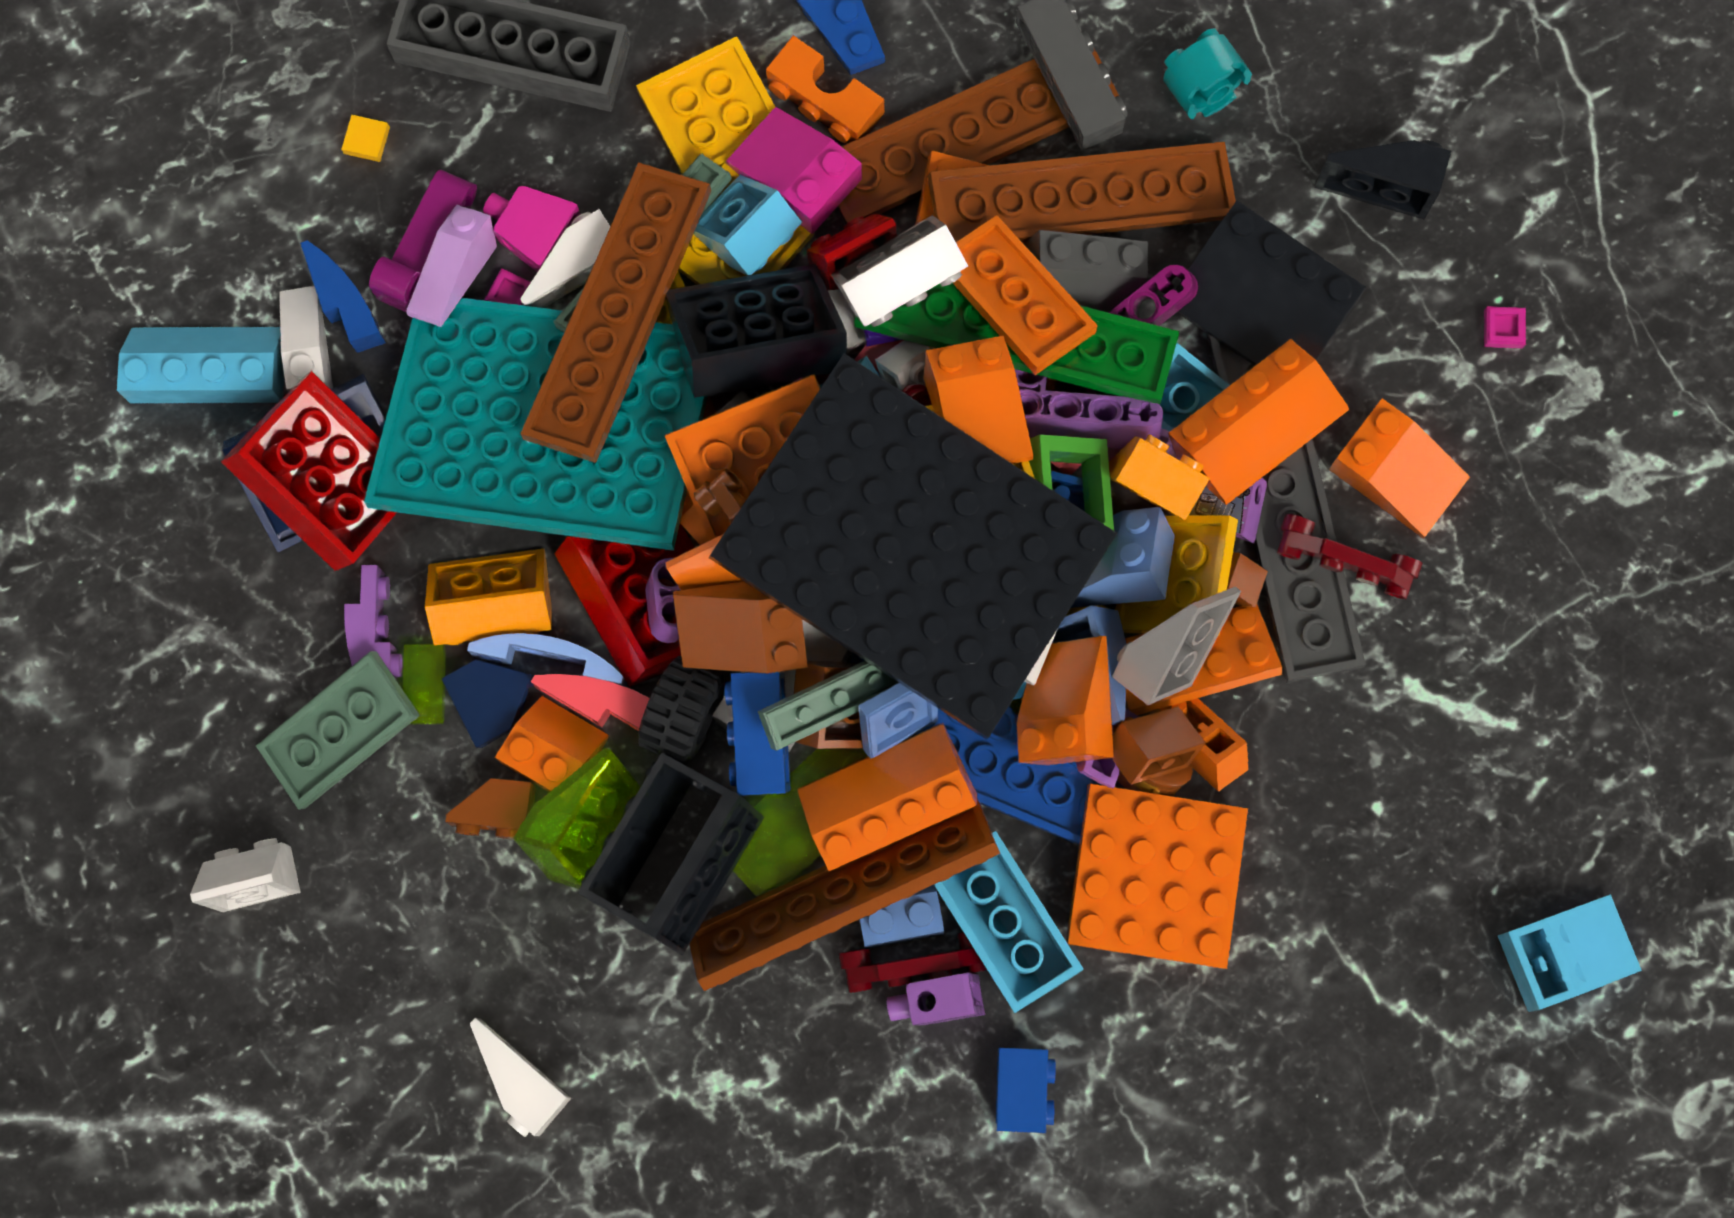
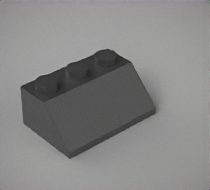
M1039 230L1023 243L1071 297L1084 307L1109 313L1148 281V241Z

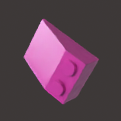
M777 107L767 115L726 160V164L739 175L778 190L803 222L801 226L811 234L819 228L862 180V163L833 139Z

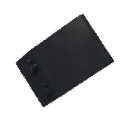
M1411 140L1329 153L1318 176L1315 188L1424 220L1440 194L1452 151L1443 149L1439 143L1423 140L1419 142Z

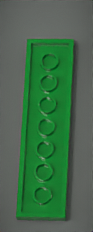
M940 283L926 291L928 296L910 307H907L906 304L901 305L891 311L893 314L892 318L876 327H872L871 324L864 327L857 317H855L854 327L933 348L999 336L953 283L941 287ZM1081 306L1098 325L1096 333L1037 374L1116 396L1160 404L1180 331ZM1006 343L1014 368L1034 374Z

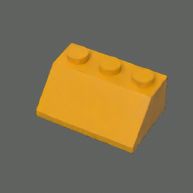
M545 549L429 564L425 610L434 646L443 644L458 645L465 641L479 640L494 635L515 633L538 634L542 631L551 630L552 606Z

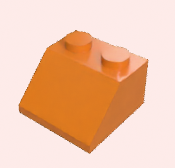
M541 696L516 722L495 758L504 766L569 803L610 736L544 696Z

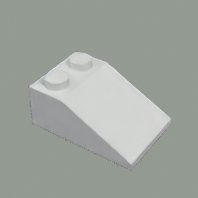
M272 838L254 843L253 850L239 853L238 848L216 852L214 860L203 862L190 893L192 902L220 912H226L301 893L291 846L282 842L278 843L277 838Z

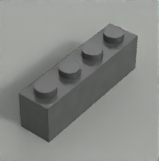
M1031 0L1017 6L1016 24L1081 151L1121 134L1125 119L1128 116L1126 106L1120 96L1114 97L1109 87L1111 84L1110 76L1104 64H1097L1092 54L1094 46L1089 34L1086 31H1080L1076 23L1078 19L1077 12L1072 1Z

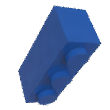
M784 671L768 674L736 672L731 673V681L725 682L726 705H732L733 722L727 723V740L729 746L735 747V762H730L729 779L731 786H737V794L739 795L782 794L791 790L788 746L777 751L771 749L758 714L759 710L786 698Z

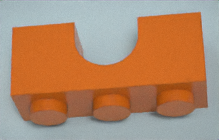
M793 35L766 69L769 90L783 101L789 99L798 105L799 111L807 119L813 122L819 120L828 126L829 132L842 143H847V141L853 142L868 135L884 115V98L855 78L852 79L844 90L838 93L821 91L815 84L825 71L824 56Z

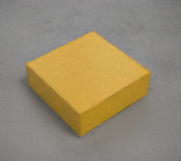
M351 115L341 150L346 155L380 162L390 130L389 124L383 121Z

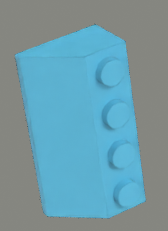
M280 327L131 328L119 352L117 391L129 403H278L283 398L284 370L281 356Z
M995 831L993 836L1001 854L988 859L982 864L955 874L945 881L938 882L934 886L1009 1006L1016 1013L1084 969Z

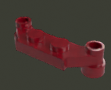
M1285 514L1280 528L1283 531L1277 554L1293 560H1300L1301 554L1309 555L1320 559L1319 566L1325 569L1342 572L1344 568L1355 572L1356 580L1378 586V583L1381 582L1386 585L1385 594L1407 600L1413 579H1418L1423 564L1421 561L1401 554H1392L1389 562L1330 539L1312 536L1315 527L1313 521L1301 516Z
M964 932L957 933L960 950L872 964L870 948L838 953L840 968L845 969L849 993L872 989L871 982L888 980V986L895 987L913 983L912 976L928 973V979L930 980L952 976V969L967 966L968 973L985 971L987 969Z

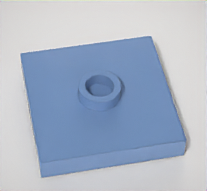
M900 683L858 706L862 746L870 759L938 722V708Z

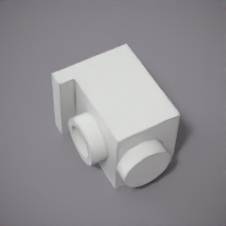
M907 340L902 341L875 359L881 378L901 391L906 386L914 383L926 386L923 379L926 350L935 348Z

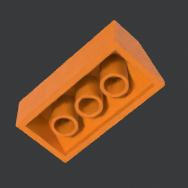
M1290 339L1176 426L1168 435L1177 459L1180 460L1184 454L1202 464L1204 467L1200 473L1210 478L1206 487L1227 505L1341 417L1349 408L1318 362Z
M944 723L916 734L870 759L869 756L797 789L811 836L828 871L834 870L977 805L976 790Z

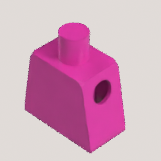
M519 186L510 201L496 193H492L483 208L485 214L498 220L493 229L497 241L536 272L539 271L566 228L570 227L572 221L581 215L577 204L526 186Z

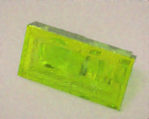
M404 645L403 691L420 715L409 725L444 724L445 685L442 681V678L445 677L446 647L444 645Z

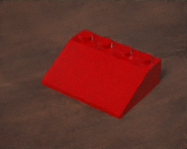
M312 371L247 432L221 461L225 467L335 571L354 564L397 513L370 509L364 503L380 438Z
M681 524L679 525L674 550L567 536L555 552L557 560L629 688L662 674L675 658L681 656L679 640L672 643H664L657 640L651 634L645 591L652 569L658 561L665 558L678 557L695 548ZM659 579L661 584L665 586H674L668 579ZM662 615L669 623H677L674 616Z

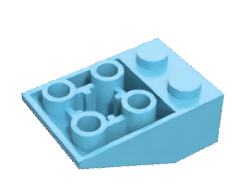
M1611 894L1498 935L1528 1012L1549 1007L1642 971Z

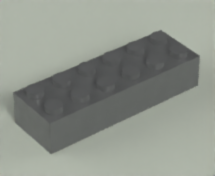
M399 0L386 43L395 63L612 112L631 44L627 26L624 24L519 0Z

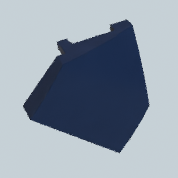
M474 660L442 678L476 748H483L512 730L516 722L522 717L529 687H533L531 680L534 675L497 665V663Z

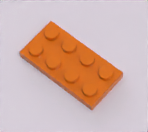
M998 215L956 242L968 267L960 271L962 276L953 284L999 336H1004L1008 346L1034 375L1040 373L1096 333L1098 325Z
M1256 605V608L1248 606L1232 608L1220 631V635L1217 637L1191 687L1150 705L1145 704L1126 688L1125 705L1127 710L1140 715L1282 675L1281 662L1258 605ZM1145 633L1125 638L1126 644L1133 642Z

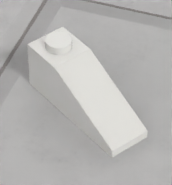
M600 209L593 213L585 212L572 221L571 226L566 228L520 298L523 306L545 308L587 282L610 229V225Z
M315 286L280 291L281 356L286 390L290 392L311 371L330 390L333 389L322 307Z
M474 1018L470 1026L502 1107L511 1115L507 1122L524 1137L529 1132L534 1136H540L571 1100V1097L482 1019Z

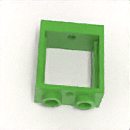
M1041 434L1030 438L1034 456L1033 460H1030L1029 463L1034 478L1052 490L1050 462L1081 464L1085 512L1114 531L1107 439Z

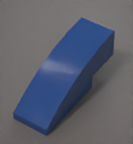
M308 240L301 242L300 244L323 313L330 323L343 321L349 342L357 353L385 344L386 342L377 320L359 290L345 272Z

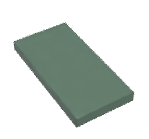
M370 651L258 743L256 747L297 809L301 810L306 809L420 715L377 651Z

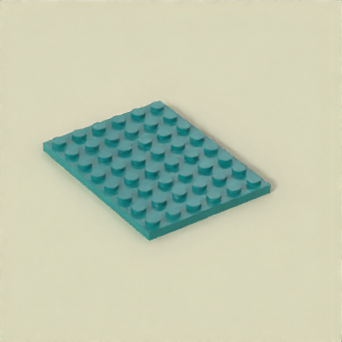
M461 298L442 327L412 318L364 503L370 509L674 550L687 488L665 435L702 420L708 396L694 398L685 375L673 325L656 322L596 463L526 441L522 438L521 431L564 335V332L557 329L554 325V320L563 310Z

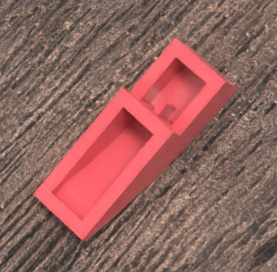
M545 674L534 675L531 680L536 689L601 728L609 716L612 715L639 731L643 714L650 699L633 689L587 676Z

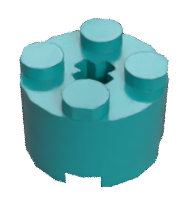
M1215 28L1203 32L1197 38L1196 43L1187 49L1173 51L1164 61L1167 70L1164 73L1163 81L1190 119H1194L1198 112H1202L1204 117H1208L1223 109L1237 98L1233 91L1240 83L1243 82L1248 85L1252 76L1251 71L1226 36L1219 34Z

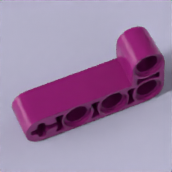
M442 169L435 173L392 259L383 256L373 268L369 287L377 300L406 312L437 231L456 205L471 208L476 196V184Z
M1169 265L1109 313L1160 326L1196 296L1198 281L1183 266ZM1175 277L1183 280L1181 284L1184 289L1179 293L1173 289L1174 284L1172 280ZM1158 289L1165 294L1164 297L1169 300V303L1166 304L1155 292ZM1149 299L1154 300L1156 306L1154 314L1147 319H1141L1138 312L1141 303ZM1085 388L1089 394L1102 395L1100 391Z

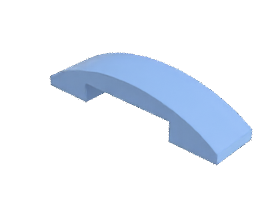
M526 633L494 635L470 642L467 649L473 658L510 666L512 665L515 651L584 665L583 676L610 681L624 687L627 685L625 678L611 664L597 654L577 644L551 636Z

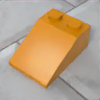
M1148 434L1145 440L1135 436L1109 461L1110 479L1155 506L1161 507L1162 510L1186 520L1210 479L1200 473L1204 466L1184 454L1180 460L1167 454L1166 451L1169 445Z

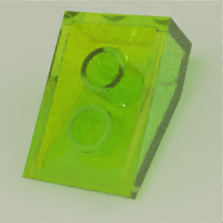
M604 748L534 804L513 839L549 880L580 889L585 872L596 863L603 851L602 847L606 837L612 831H615L624 816L623 812L627 802L633 796H636L641 787L610 749Z

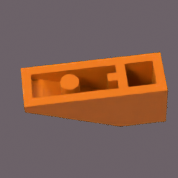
M1199 698L1160 709L1164 711L1179 707L1206 744L1193 759L1191 765L1218 792L1248 771L1247 742Z

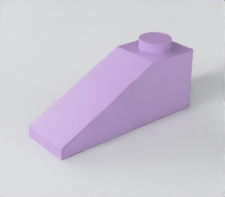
M460 205L454 207L437 231L406 310L408 316L442 327L497 247L490 215Z

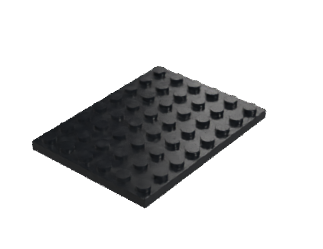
M844 353L710 554L709 559L984 739H988L1117 533Z

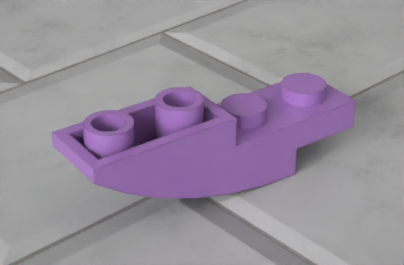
M361 565L360 604H344L346 641L351 664L353 666L370 651H377L394 678L402 677V654H397V649L390 642H382V638H388L389 620L387 615H383L384 600H389L390 579L385 577V573L378 565Z

